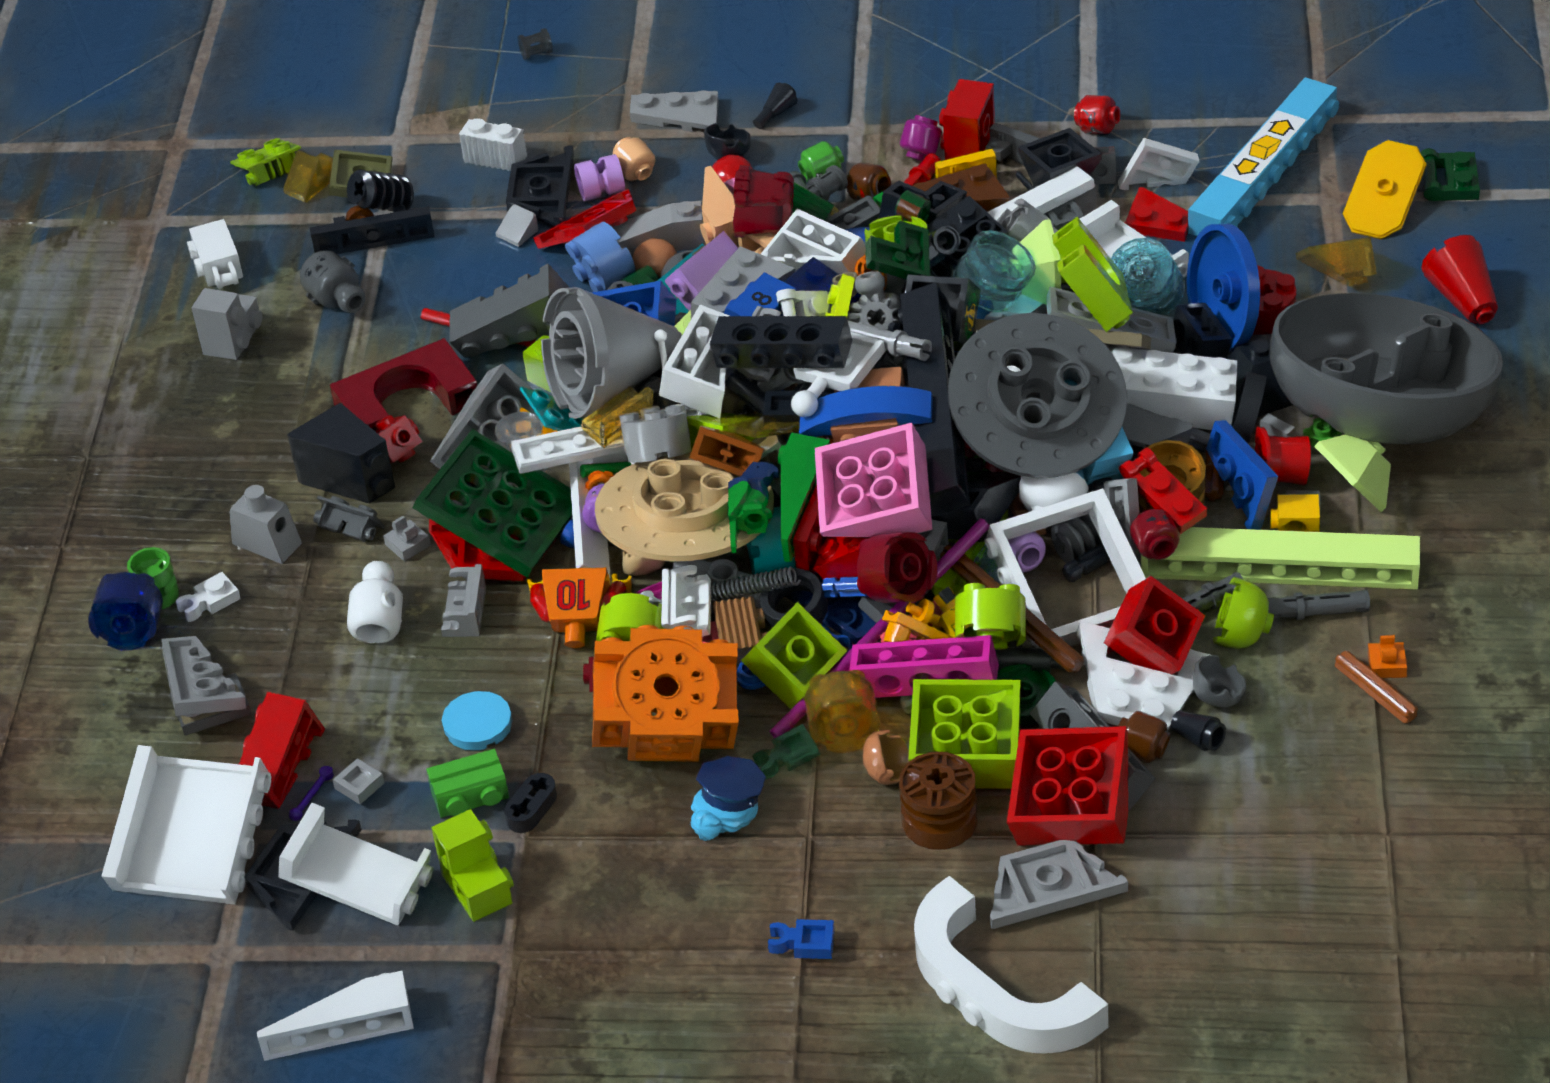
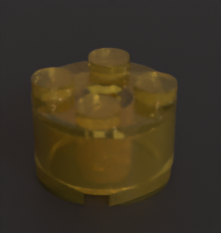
M859 670L836 671L825 675H816L810 680V686L806 691L804 703L812 740L816 744L819 742L825 745L827 750L836 753L852 752L864 747L866 739L874 732H878L880 727L874 689L866 679L865 674Z

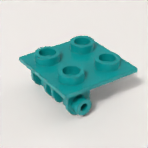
M520 387V391L544 427L561 431L588 425L583 418L575 419L569 417V413H572L570 409H560L553 396L548 395L543 390H531Z

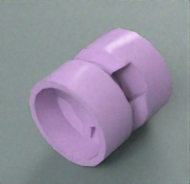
M616 154L600 157L597 163L588 160L574 164L578 189L584 202L600 198L603 192L609 196L625 190L624 177Z

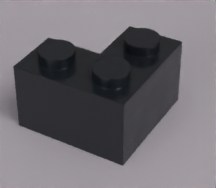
M897 181L883 191L879 219L895 216V207L900 196L906 190H909L931 201L929 224L967 197V191L943 181L938 182L927 191L902 181Z

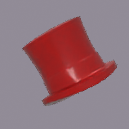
M1257 426L1255 452L1278 475L1277 482L1306 485L1311 463L1309 437L1269 436L1264 427Z

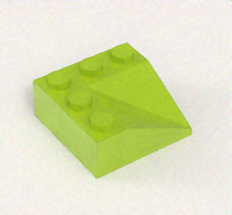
M913 679L908 761L929 752H948L960 756L971 765L975 773L976 788L1011 789L1020 733V680Z

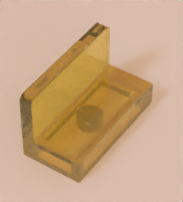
M629 386L583 419L581 429L603 448L607 447L622 436L619 415L638 412L641 415L640 409L653 405V390L646 387L637 393Z

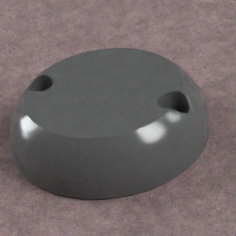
M1337 293L1298 301L1285 308L1278 315L1270 340V362L1274 375L1285 396L1299 411L1308 417L1317 415L1336 431L1363 440L1390 444L1432 442L1456 434L1468 427L1492 403L1500 383L1503 365L1502 355L1497 345L1483 331L1468 321L1424 303L1377 294Z

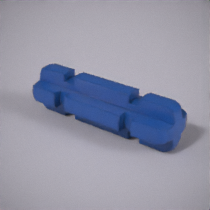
M837 577L825 578L821 584L825 598H838V594H840L841 598L868 597V595L862 594L857 587L858 577H840V581H838Z

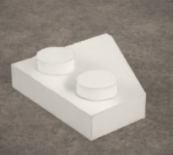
M1143 138L1118 180L1119 189L1129 190V185L1146 183L1147 188L1160 187L1164 184H1186L1199 163L1198 154Z

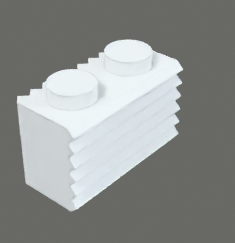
M469 119L459 133L464 162L511 171L513 163L523 161L527 157L524 130L514 128L506 123L498 125L487 123L483 119Z

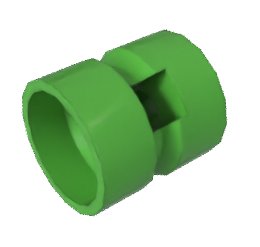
M150 547L134 553L127 562V569L139 606L151 611L162 610L171 606L179 596V588L171 558L167 551L161 548Z

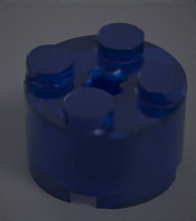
M130 572L104 575L96 589L88 617V624L92 634L97 639L99 636L108 641L107 646L118 650L139 649L151 637L153 638L163 606L162 594L155 585L154 578L145 573L135 574Z

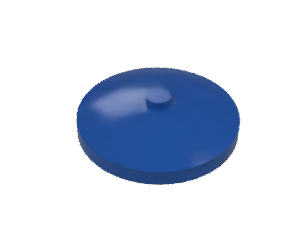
M1229 223L1211 224L1198 234L1190 252L1187 268L1188 304L1206 303L1232 338L1229 352H1233L1239 345L1248 343L1256 327L1260 307L1259 272L1252 247L1243 232Z

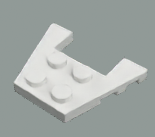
M1080 621L1077 637L1078 640H1081V656L1084 658L1083 665H1086L1087 685L1091 705L1106 723L1117 726L1122 717L1129 719L1134 712L1143 711L1164 720L1167 724L1168 732L1173 715L1177 711L1182 710L1185 702L1194 691L1193 673L1196 662L1201 657L1209 656L1210 654L1190 649L1181 670L1176 672V675H1171L1162 671L1107 658L1108 646L1104 644V640L1110 628Z

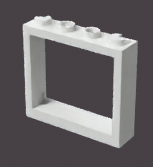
M1103 488L989 525L987 538L984 541L988 548V557L990 559L994 558L998 566L997 574L1000 584L1020 586V593L1026 598V608L1044 624H1046L1010 547L1009 539L1089 514L1126 594L1131 587L1146 579ZM1120 607L1051 630L1068 645L1074 646L1081 643V640H1078L1077 637L1080 621L1110 628ZM1026 635V640L1030 641L1032 646L1034 645L1035 648H1040Z

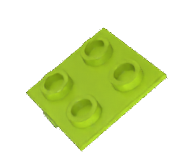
M280 138L265 142L263 144L264 148L254 151V149L242 151L237 154V159L230 161L232 165L248 170L249 173L245 175L249 185L255 184L256 186L269 181L270 178H276L271 161L279 176L299 169V165L303 164L301 154H295V151L301 149V146L289 141L280 140Z

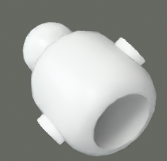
M372 561L363 569V581L357 583L350 591L347 628L352 637L360 642L384 643L393 640L400 631L403 594L392 583L394 580L392 567L383 561Z

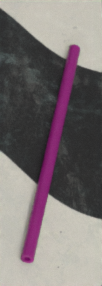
M980 518L937 561L938 567L935 583L987 532L989 524L984 519ZM909 602L896 603L889 611L894 614L897 612L905 614L906 606ZM881 618L856 644L877 643L881 639L880 635L886 631L889 623ZM852 648L769 731L776 740L780 741L849 671Z

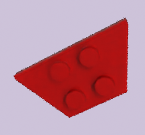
M625 189L533 238L537 248L541 249L569 242L601 222H606L612 227L628 221L627 216L637 211L629 189Z
M429 519V532L451 569L455 567H475V564H482L485 579L525 580L526 577ZM509 535L514 540L520 541L518 537Z

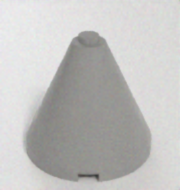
M578 287L560 288L550 296L542 320L543 322H550L549 338L541 339L544 371L551 394L560 409H570L572 413H569V417L575 419L591 417L662 368L659 345L654 339V333L657 330L662 329L667 333L665 340L667 361L682 334L678 332L675 326Z

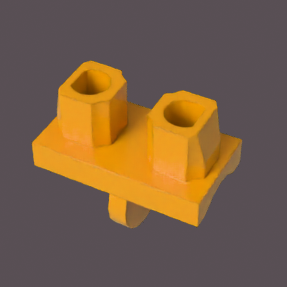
M926 598L922 599L917 605L911 602L907 604L906 612L912 614V617L902 612L894 614L888 610H885L882 617L883 621L889 623L883 640L885 642L908 641L910 634L917 636L916 640L952 638V636L927 625L928 623L937 625L940 616L933 613L934 603Z

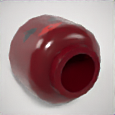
M1150 509L1142 512L1133 520L1130 527V535L1141 555L1147 559L1161 560L1171 556L1180 542V532L1169 513L1162 509Z

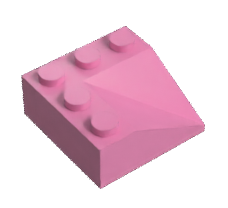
M912 423L815 448L819 526L822 536L872 537L882 533H920L932 530L926 448Z

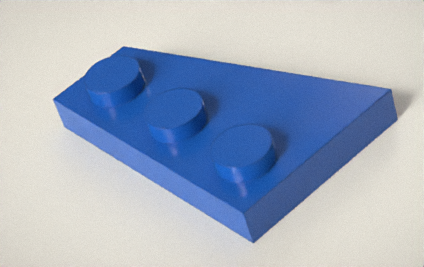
M1226 420L1215 421L1206 450L1222 481L1228 480L1233 489L1232 501L1236 509H1243L1248 519L1244 523L1246 528L1261 530L1273 491L1276 487L1278 475Z

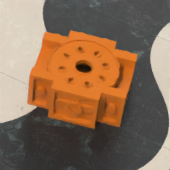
M653 625L631 628L629 641H623L615 637L595 641L592 747L628 748V761L698 762L700 749H734L739 723L737 709L738 643H729L723 639L702 643V629H693L690 626L658 629V627Z

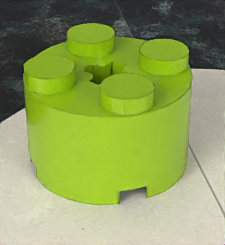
M980 583L964 585V592L955 597V637L991 635L995 650L1007 649V642L1016 640V646L1023 644L1026 641V598L1020 593V586L1004 584L999 586V588H985V585Z
M623 593L611 597L610 603L605 605L604 602L601 606L596 641H602L609 637L629 641L631 628H638L642 625H653L658 627V629H664L661 625L662 604L658 602L657 607L649 603L648 596L636 593Z

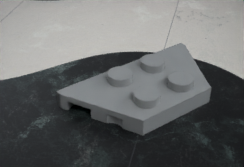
M1058 840L1000 856L993 909L990 913V925L992 929L1125 893L1128 892V881L1122 874L1116 877L1104 868V861L1094 854L1087 853L1083 846L1076 841Z

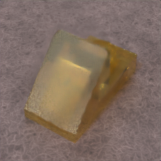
M297 151L283 188L284 193L307 203L330 184L333 157L323 153L314 157L302 151Z

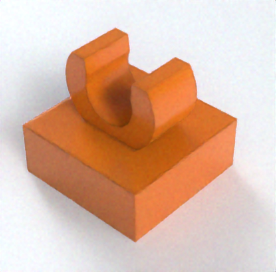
M1395 635L1380 636V643H1368L1367 654L1371 670L1381 678H1407L1404 642H1395Z

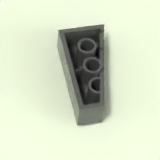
M549 263L540 267V273L532 277L527 273L518 278V284L509 288L502 285L494 289L493 296L488 298L480 296L451 310L450 343L465 358L477 356L480 353L494 349H503L515 343L532 341L537 337L548 335L550 322L542 321L546 304L556 290L568 288L569 286Z

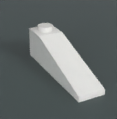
M403 972L383 973L378 976L365 978L257 1031L264 1061L414 1029Z

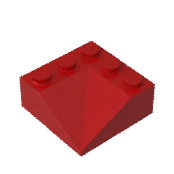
M1127 727L1020 730L1007 816V824L1017 846L1044 845L1058 840L1076 841L1079 844H1124L1128 820Z

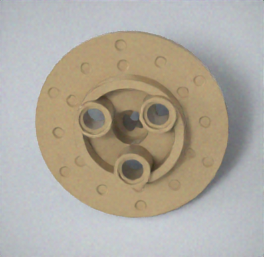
M691 452L668 458V456L658 457L655 461L637 462L616 473L601 488L595 502L596 522L602 534L611 543L626 552L640 557L674 562L704 560L731 552L728 482L740 476L689 458ZM769 485V500L766 508L770 509L773 515L774 494L772 487ZM741 531L737 537V549L752 541L760 533L747 534L746 531Z

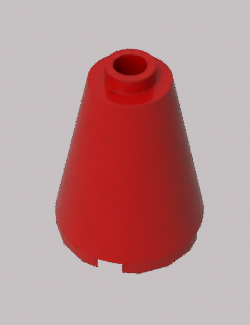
M1459 235L1443 241L1446 245L1439 251H1436L1434 247L1423 259L1421 269L1425 278L1470 323H1488L1494 318L1498 310V304L1481 244L1472 235Z

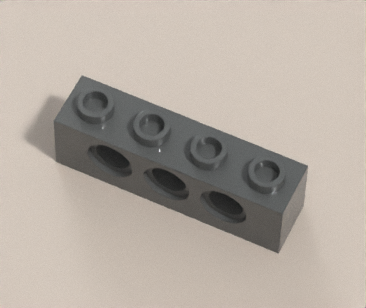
M1056 681L1029 713L1039 724L1037 729L1110 727L1077 689ZM1129 748L1128 811L1131 810L1156 779Z

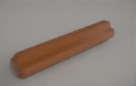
M1343 651L1336 656L1335 667L1400 721L1408 724L1415 720L1418 711L1417 706L1349 651Z

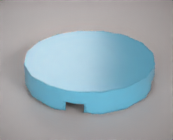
M486 691L462 694L450 702L442 716V725L448 740L454 746L464 750L479 751L486 749L487 745L493 742L498 744L508 735L513 722L509 704L501 696Z

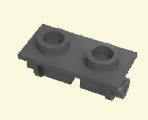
M319 495L317 497L323 507L321 511L317 510L315 512L313 520L320 528L340 533L344 523H347L343 534L363 542L374 539L376 535L375 527L385 528L384 524L376 516L377 512L370 507L359 505L356 508L350 506L344 499L332 496L331 499Z

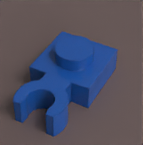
M797 919L796 928H789L784 923H771V937L781 938L768 939L769 952L772 954H782L792 949L794 950V958L832 959L835 933L834 920Z

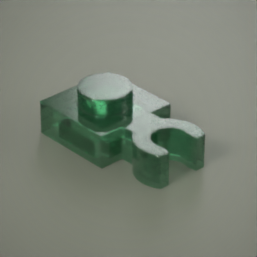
M801 724L771 740L774 748L759 750L753 754L752 758L767 777L766 779L775 776L782 766L785 765L788 771H791L819 756L820 752L804 725Z

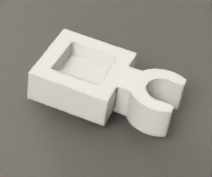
M220 572L194 586L195 594L179 597L176 600L178 611H184L187 621L192 622L198 619L205 610L214 614L241 598L236 586L223 572Z

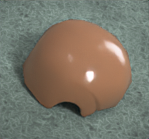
M656 238L646 240L633 253L632 258L635 271L648 265L656 272L658 278H661V272L667 260L677 253L676 249L667 240Z
M890 730L874 732L866 739L863 747V764L869 776L882 785L899 783L900 773L909 762V750L904 739L900 735H887L890 733Z

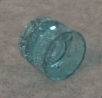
M1135 238L1122 244L1113 253L1111 259L1124 275L1131 307L1165 316L1170 313V310H1174L1179 305L1185 292V280L1169 250L1162 243L1150 238Z

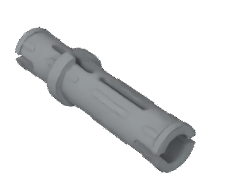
M847 320L850 332L884 341L886 351H889L893 356L900 357L906 355L926 361L930 355L922 353V350L932 351L930 340L908 336L905 331L901 330L892 332Z

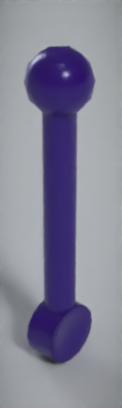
M323 766L319 769L320 777L299 805L290 809L289 818L292 821H299L302 818V811L324 781L333 778L332 767Z

